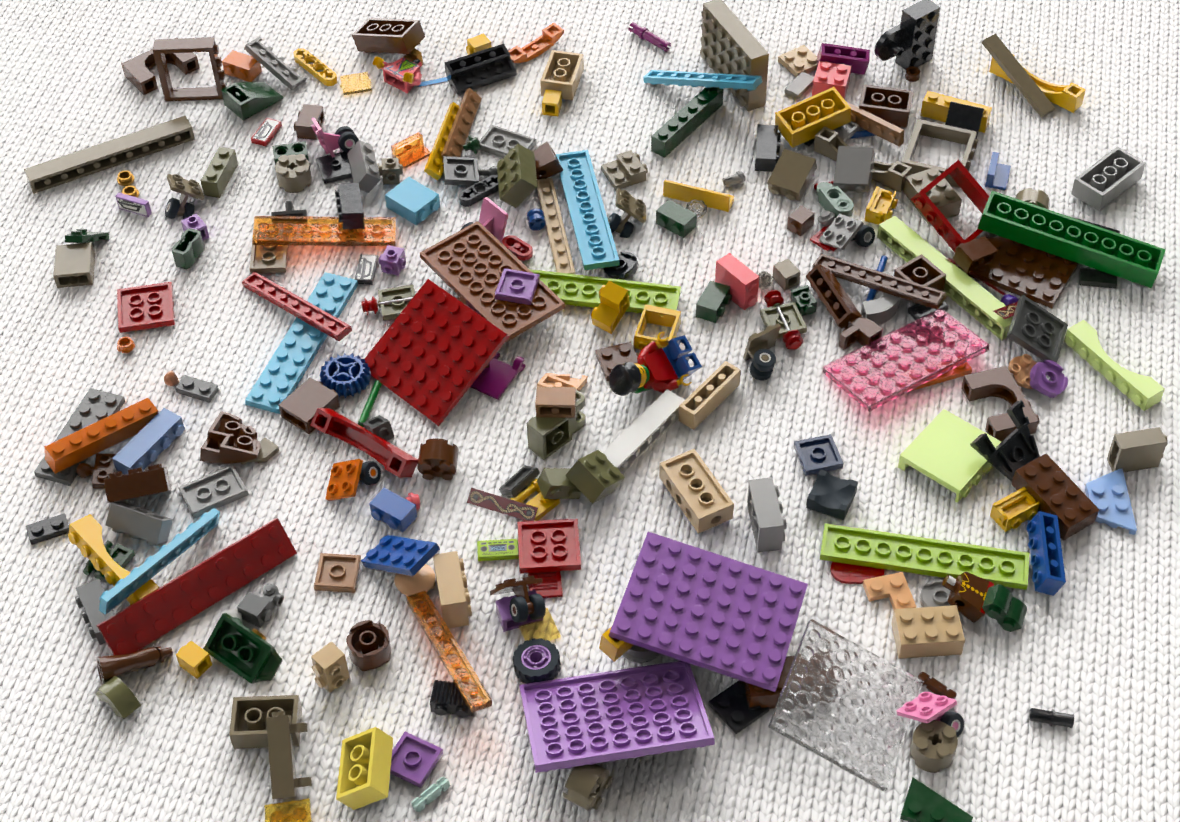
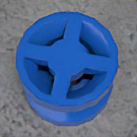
M535 208L527 213L528 225L531 230L538 231L545 227L546 221L544 219V212L541 209Z

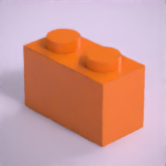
M234 50L222 60L225 74L247 82H253L262 72L261 64L254 57Z

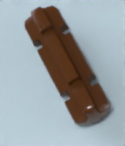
M922 671L918 675L917 683L922 686L926 685V689L934 694L947 696L952 699L956 698L957 693L952 689L948 690L946 685L935 678H929L930 675Z

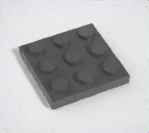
M1022 295L1018 300L1007 337L1041 360H1051L1057 363L1068 324Z

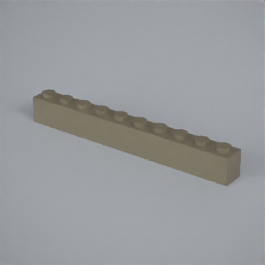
M185 115L25 168L24 172L33 194L195 140L192 126Z

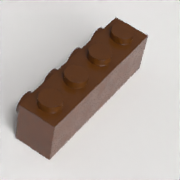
M817 264L806 275L810 286L816 291L819 296L818 298L824 303L838 327L848 329L849 320L863 318L831 270Z

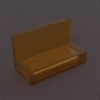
M420 132L391 146L392 158H399V164H402L403 169L429 157L431 153L424 146L423 135Z

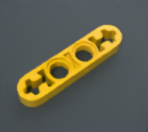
M299 48L293 52L294 61L326 86L337 84L336 73L309 51Z

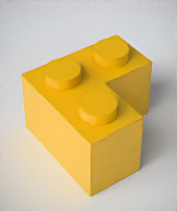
M608 281L599 291L601 303L593 309L591 319L593 325L612 334L630 306L627 289Z

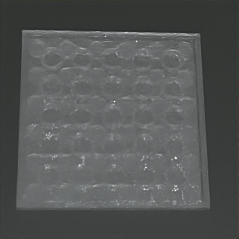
M811 618L803 633L768 728L885 792L889 788L911 721L909 718L897 715L896 710L903 707L906 702L912 701L919 696L923 681Z

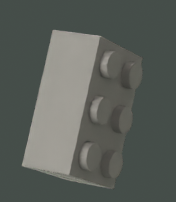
M772 477L748 480L747 509L757 553L782 550V542L785 541L784 529H787L786 518L781 515L783 513L782 502L778 501L779 490L778 486L774 485Z

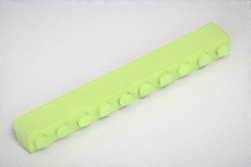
M896 216L879 224L877 238L906 262L921 254L946 274L943 292H946L947 296L1000 340L1007 338L1013 316L1003 319L993 312L1004 307V303L1000 302L979 285L977 281H974L964 271L950 262V260L945 259L946 257L940 251L936 250Z

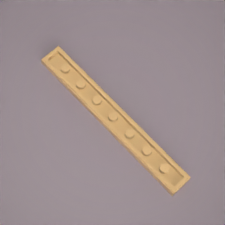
M538 179V188L536 189L541 210L544 212L545 227L556 272L576 274L553 179Z

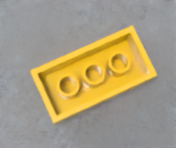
M835 87L775 112V125H778L779 132H781L792 148L814 139L815 135L824 126L834 130L851 122V107Z

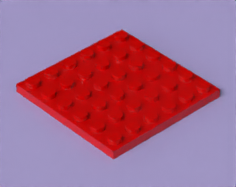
M427 279L364 359L365 363H368L370 367L369 371L373 378L379 380L385 387L437 426H440L508 340L509 336L434 282Z

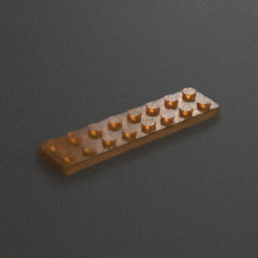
M254 216L252 242L253 245L396 246V217H364V229H343L342 223L338 222V217Z

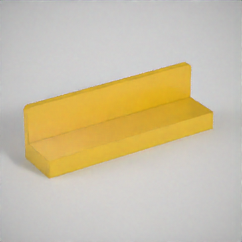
M664 180L663 182L664 197L726 212L730 211L734 202L733 195L670 180Z

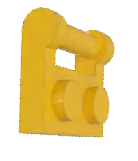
M538 479L533 480L531 485L515 498H510L511 500L522 502L535 491L538 492L535 497L526 503L538 508L534 521H539L560 504V499L543 498L537 483Z

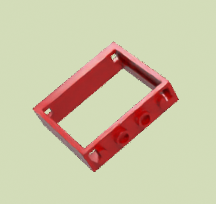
M959 159L910 199L954 252H956L955 249L958 245L970 242L980 235L983 230H975L964 240L926 193L947 175H950L981 213H983L989 195Z

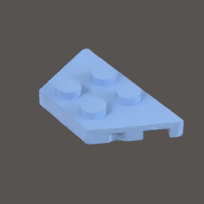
M1118 469L1086 483V496L1099 509L1095 521L1105 523L1117 529V526L1130 530L1129 534L1135 535L1137 528L1123 469Z

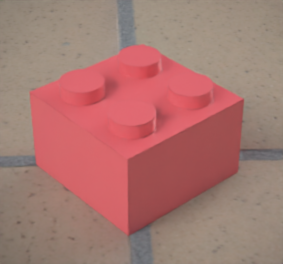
M819 61L813 80L812 96L835 87L845 100L852 66Z

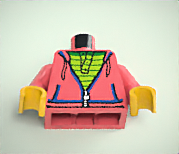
M374 57L372 64L376 65L378 69L383 70L384 82L405 93L410 92L414 86L420 85L422 78L420 67L422 63L419 59L410 61L406 58H400L395 62L387 63L380 57Z

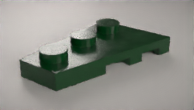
M912 777L900 819L908 822H972L973 816Z

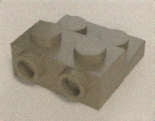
M632 150L617 154L615 161L601 165V171L615 191L618 188L623 189L646 181L648 168L645 163L641 164L639 154H634Z

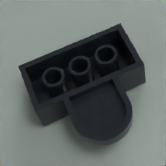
M921 0L902 10L901 23L881 35L875 45V55L882 61L896 56L895 63L905 70L910 66L918 68L932 60L940 7L931 0Z

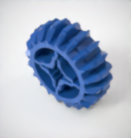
M344 353L343 356H339L337 354L336 358L330 357V361H325L324 366H321L320 381L325 387L335 390L339 398L341 396L347 398L349 395L354 398L355 393L361 394V390H366L367 385H369L371 379L370 367L368 363H365V359H361L359 355L354 356L353 353L346 355Z

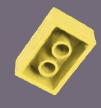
M373 727L342 740L336 800L356 810L388 797L393 737L379 728Z

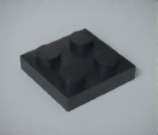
M738 680L708 701V705L735 734H738L769 712L770 709L769 707L761 708V706L749 707L746 688L741 680Z

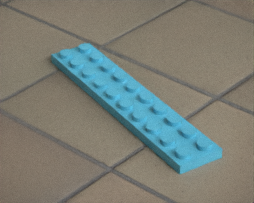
M582 150L556 154L563 168V171L559 173L584 270L619 266L618 253L589 151Z
M324 272L307 301L332 316L339 318L356 290L358 280ZM296 317L246 397V405L280 414L279 404L295 391L328 335Z

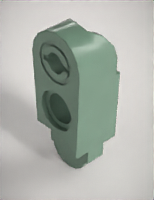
M820 182L817 185L816 195L818 196V202L825 211L833 212L835 218L839 214L848 217L853 216L854 203L838 186L834 187L828 182Z

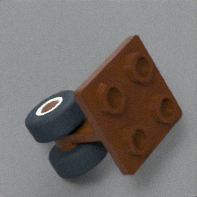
M528 576L520 581H516L515 578L504 580L503 583L495 585L496 588L490 591V595L514 592L516 597L511 599L509 609L511 617L516 623L526 621L528 614L533 620L542 619L545 616L546 607L543 597L540 594L530 596L528 594V589L543 582L542 578L535 579V576Z

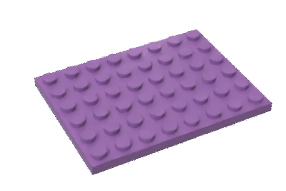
M648 531L609 636L775 692L808 584Z
M681 660L519 685L536 773L715 745L714 735L690 663Z

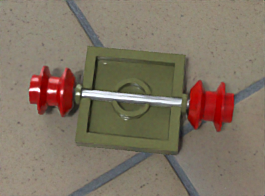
M414 285L378 290V303L374 296L369 301L364 297L365 301L361 302L363 312H367V315L369 311L377 314L379 306L383 321L396 319L415 296Z
M771 290L764 296V301L767 303L768 308L760 309V316L765 327L774 326L779 323L781 328L777 339L783 338L787 349L796 350L803 344V338L800 334L807 333V326L796 303L783 304L784 298L781 296V292Z

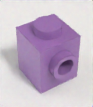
M197 214L181 220L183 231L189 228L201 231L203 241L209 238L207 225Z

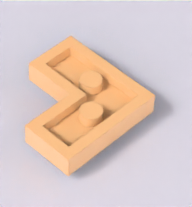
M903 572L863 580V587L869 602L889 597L893 610L916 608Z

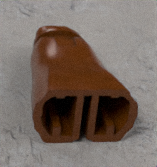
M160 646L146 648L126 655L98 657L96 664L101 684L109 681L114 676L121 678L131 672L155 666L158 661L163 663L164 658L173 656L172 647L162 649Z

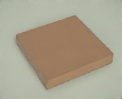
M321 553L314 582V591L355 593L362 560L361 555Z

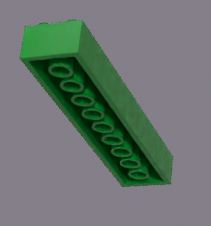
M993 190L990 193L977 228L1152 288L1157 278L1166 250Z

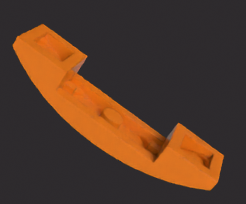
M552 23L542 30L540 37L524 47L515 46L508 51L511 55L510 60L513 63H523L540 56L564 34V29L556 23Z

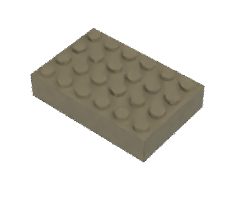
M712 0L703 3V11L701 12L702 37L700 39V55L702 59L708 63L715 73L761 76L763 82L755 90L729 89L748 112L765 106L769 53L723 0Z

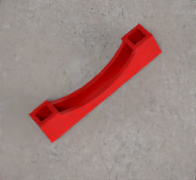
M317 408L311 422L312 427L360 449L381 463L385 470L399 478H412L418 464L417 458L331 408Z

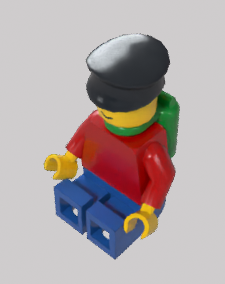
M660 332L656 342L653 341L642 348L637 357V363L626 362L618 364L611 370L609 374L611 390L619 396H626L631 392L638 394L652 389L664 393L667 389L672 391L679 388L680 385L684 387L690 385L692 382L686 384L683 380L702 366L695 353H690L693 349L686 336L676 337L670 341L669 337L662 340L661 338L665 336V332ZM680 343L684 344L685 350L681 351L679 347ZM689 359L693 361V367H690L688 363Z

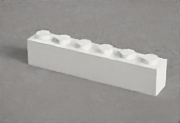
M667 389L662 395H658L655 402L647 406L644 412L639 417H636L627 429H623L619 437L611 441L602 453L623 474L679 419V405L685 399Z

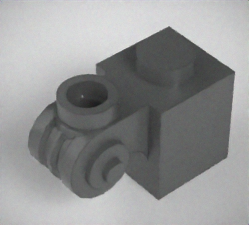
M267 584L263 587V597L251 592L246 594L237 606L238 612L242 614V620L259 628L270 620L272 610L275 606L279 607L284 600V596L279 593L278 587L275 584Z

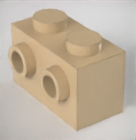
M332 641L311 656L312 670L316 676L314 680L320 688L324 687L330 693L334 689L341 687L350 678L345 654Z

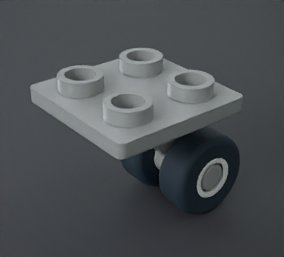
M839 214L819 238V241L840 250H844L849 242L853 240L859 246L868 247L874 242L875 231L872 227L864 225L861 220Z

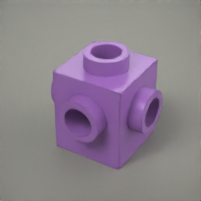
M387 245L384 253L379 257V264L383 273L399 276L401 270L406 266L404 248Z

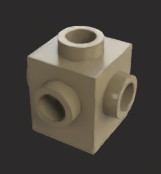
M381 158L382 165H378L379 175L382 176L383 185L399 184L400 175H403V166L399 164V158Z

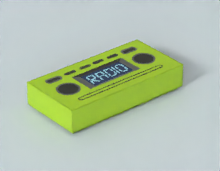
M518 539L477 541L478 561L519 559Z

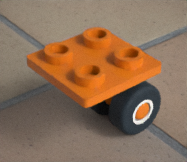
M361 459L334 463L325 499L331 501L355 497L359 480L366 485L377 484L381 478L379 465L374 461L363 463Z

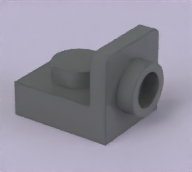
M381 415L363 423L365 429L386 441L394 438L389 420Z

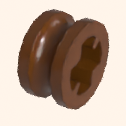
M914 66L908 67L905 79L909 82L918 81L920 69Z

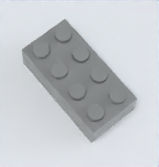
M1117 146L1074 179L1071 194L1100 211L1142 178L1146 163Z

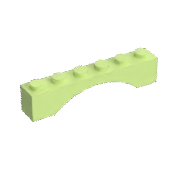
M1085 320L1067 329L1064 342L1131 399L1135 405L1145 411L1161 401L1165 388L1152 377L1129 371L1113 361L1101 347L1097 330Z

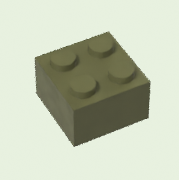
M599 450L578 459L565 475L592 504L612 494L625 478L620 470Z

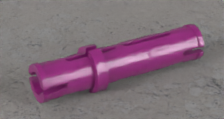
M635 22L629 25L633 28L629 27L628 30L638 35L641 40L645 39L665 52L670 50L671 43L653 34L648 28L641 27Z

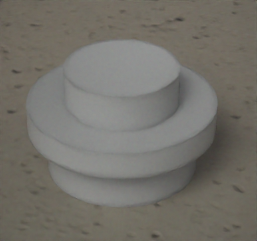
M824 211L818 217V222L822 226H829L834 221L835 214L830 211Z

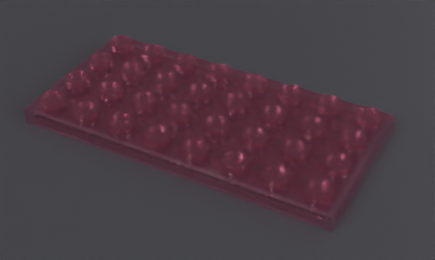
M940 308L871 342L869 345H865L823 366L822 369L828 378L870 412L989 351V344Z

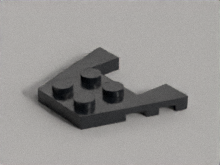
M1022 400L1016 401L1006 411L1015 424L1016 429L997 447H994L986 433L980 434L970 444L972 448L1011 482L1017 469L1040 457L1034 435L1030 434L1028 428L1030 422L1028 416L1025 417L1023 407L1025 406Z

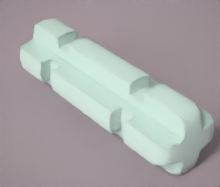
M444 776L436 781L437 784L433 783L420 794V798L416 797L411 802L413 809L416 812H421L425 805H429L442 794L441 791L445 792L450 787V782Z

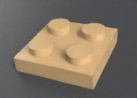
M805 45L778 56V62L795 77L802 71L808 74L817 70V56Z

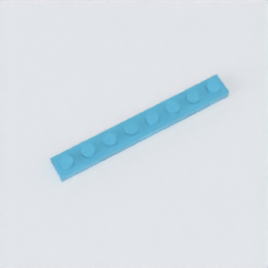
M651 70L643 76L644 83H651L652 85L719 87V89L733 88L734 90L747 89L748 91L755 90L763 82L761 76L665 70Z
M213 508L208 513L202 514L198 521L191 523L184 532L177 534L170 543L163 545L153 556H149L141 566L135 567L127 577L120 579L113 588L103 592L100 596L99 611L105 615L215 528L218 525L220 511Z

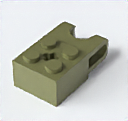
M576 390V398L580 400L576 401L575 418L535 416L527 422L528 448L541 459H547L571 441L572 435L586 424V416L580 411L585 406V395L582 392Z

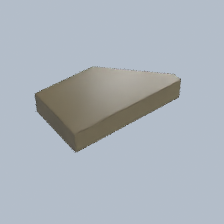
M264 437L260 441V452L257 459L241 462V464L244 465L247 462L266 463L279 452V446Z

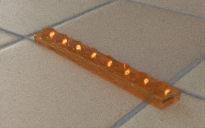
M426 590L406 596L408 606L471 712L491 707L492 699Z

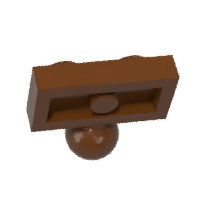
M96 453L94 467H91L88 463H81L77 466V475L81 478H88L90 475H93L92 488L105 489L103 479L108 478V474L115 472L112 458L116 454Z

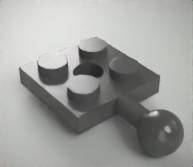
M443 156L444 185L472 186L479 182V176L498 175L497 166H492L489 169H478L477 158Z

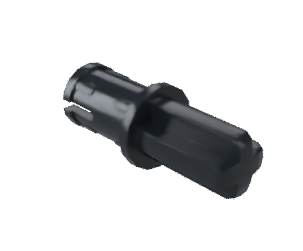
M1031 708L1029 711L1030 721L1046 723L1051 727L1058 725L1072 728L1074 725V714L1055 712L1054 709L1048 711Z

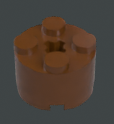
M439 438L428 439L425 444L421 443L417 469L422 474V477L426 480H433L434 477L452 480L457 470L459 453L457 445L453 443L452 446L448 444V440Z
M364 620L352 626L346 642L350 660L361 671L366 672L377 669L390 661V638L388 630L383 624L373 623L372 620Z

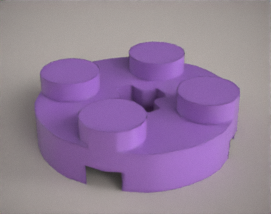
M1051 360L1039 361L1030 371V386L1043 395L1055 398L1066 389L1068 378L1067 375L1064 377L1062 373L1063 368L1056 362Z

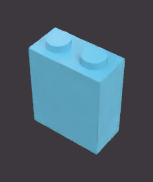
M407 177L385 194L386 207L416 226L440 208L439 194L411 177Z

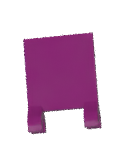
M497 352L490 361V367L482 371L470 388L499 400L516 375L526 367L523 364L524 358L517 356L511 366L498 360L501 354Z

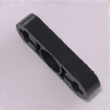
M491 175L459 193V203L464 207H469L499 191L498 175ZM479 189L485 190L484 192H477Z

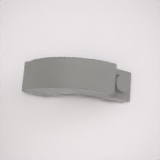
M882 292L883 296L879 299L862 301L861 315L863 318L872 320L877 325L883 324L897 313L900 297Z

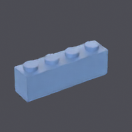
M163 408L112 458L116 471L128 474V470L140 467L144 471L183 433L185 427L182 417Z

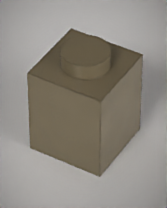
M789 259L773 265L772 278L784 291L800 284L801 271Z

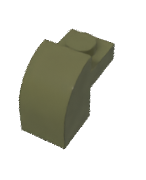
M117 676L103 683L98 689L99 691L95 693L99 700L108 703L117 717L123 719L141 706L133 692Z

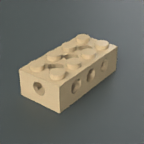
M695 449L660 463V480L698 534L733 519L734 503Z

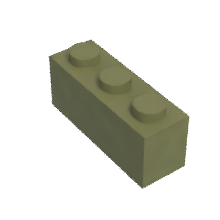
M225 147L217 149L200 180L204 196L215 198L222 196L238 166L235 149Z

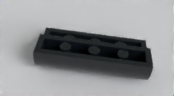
M504 43L445 62L444 64L447 80L450 86H453L457 95L465 93L469 88L474 90L517 76V71L510 60L511 55Z

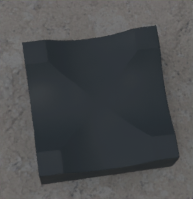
M820 469L816 482L807 497L806 508L844 521L856 495L858 481L840 479Z

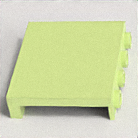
M943 409L900 454L898 468L905 471L911 466L956 493L955 502L958 503L962 497L966 498L971 487L978 485L984 473L987 474L992 468V464L970 445L980 434L985 432ZM987 434L994 447L1001 443V441Z

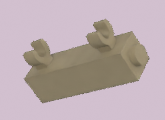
M285 711L272 712V717H266L272 799L297 797V787L312 786L311 777L296 778L292 733L308 732L307 723L292 724L291 715H285Z

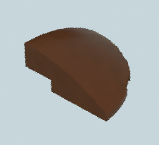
M220 411L208 430L207 439L201 447L200 461L232 464L257 459L260 452V441L257 439V432L252 426L242 424L241 418Z

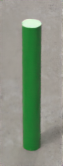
M379 380L375 381L358 421V425L364 427L363 423L368 420L382 386Z

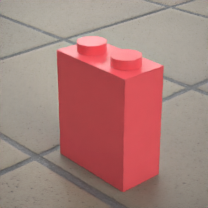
M730 253L716 261L715 282L730 286L731 300L741 309L746 310L750 306H754L758 301L759 276Z

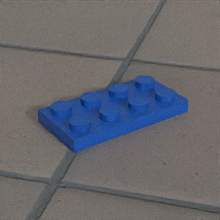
M387 535L380 540V543L374 549L367 552L361 562L366 568L414 576L440 550V547L435 542Z

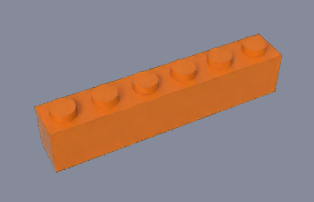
M149 398L139 401L45 446V461L56 474L136 435L158 414V410Z

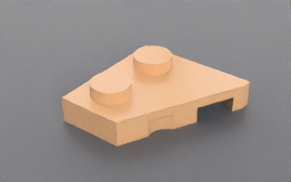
M546 373L537 383V387H576V390L580 391L587 383L588 376L582 375L581 379L570 378V374Z

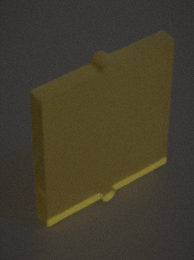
M368 72L340 76V87L343 89L344 95L372 91L370 84L372 82L369 79Z
M546 608L543 620L519 626L525 641L533 638L552 641L561 637L548 608Z

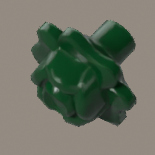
M469 135V140L467 144L463 145L465 151L470 150L477 155L478 149L481 148L480 142L477 137L472 138Z

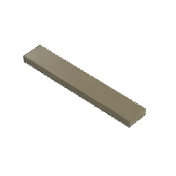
M997 34L982 41L983 46L1041 118L1056 109Z

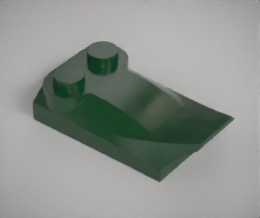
M222 613L203 648L209 655L251 684L260 681H271L283 661L271 644L244 626L239 618L231 617L227 613Z

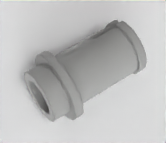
M737 171L736 174L722 179L726 189L736 184H743L746 180L742 171Z

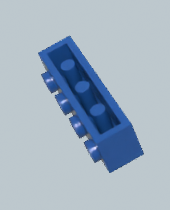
M1039 511L1028 522L1026 527L1029 535L1028 547L1031 553L1030 564L1033 570L1032 581L1034 582L1036 592L1054 596L1066 583L1058 516Z

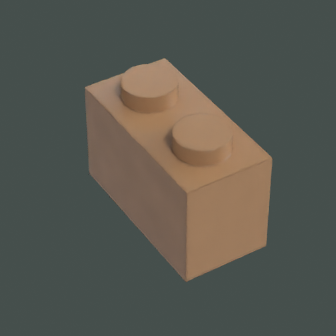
M537 387L536 417L575 418L576 387Z

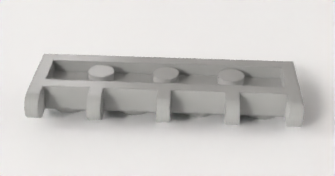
M257 37L245 45L244 50L290 90H293L307 80V77H300L295 72L296 68L294 66L290 68L283 62L284 57L278 58L272 52L273 48L271 46L266 47L263 45L261 37Z

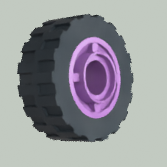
M533 638L529 641H524L514 651V671L522 683L528 684L557 678L558 672L561 670L559 651L554 643L552 644L549 640H543L542 638Z

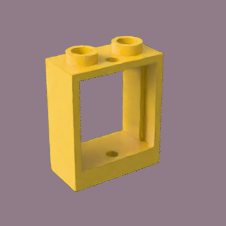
M645 304L634 334V348L642 350L651 342L658 340V338L644 336L648 323L671 327L669 341L676 338L681 325V311Z

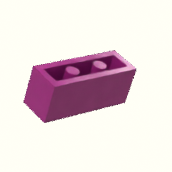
M821 43L817 55V67L819 61H827L852 66L851 73L865 75L870 62V50Z

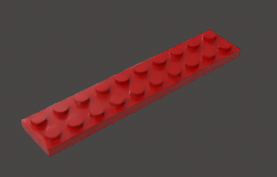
M275 518L96 626L113 655H126L137 652L291 558L297 552L279 519Z

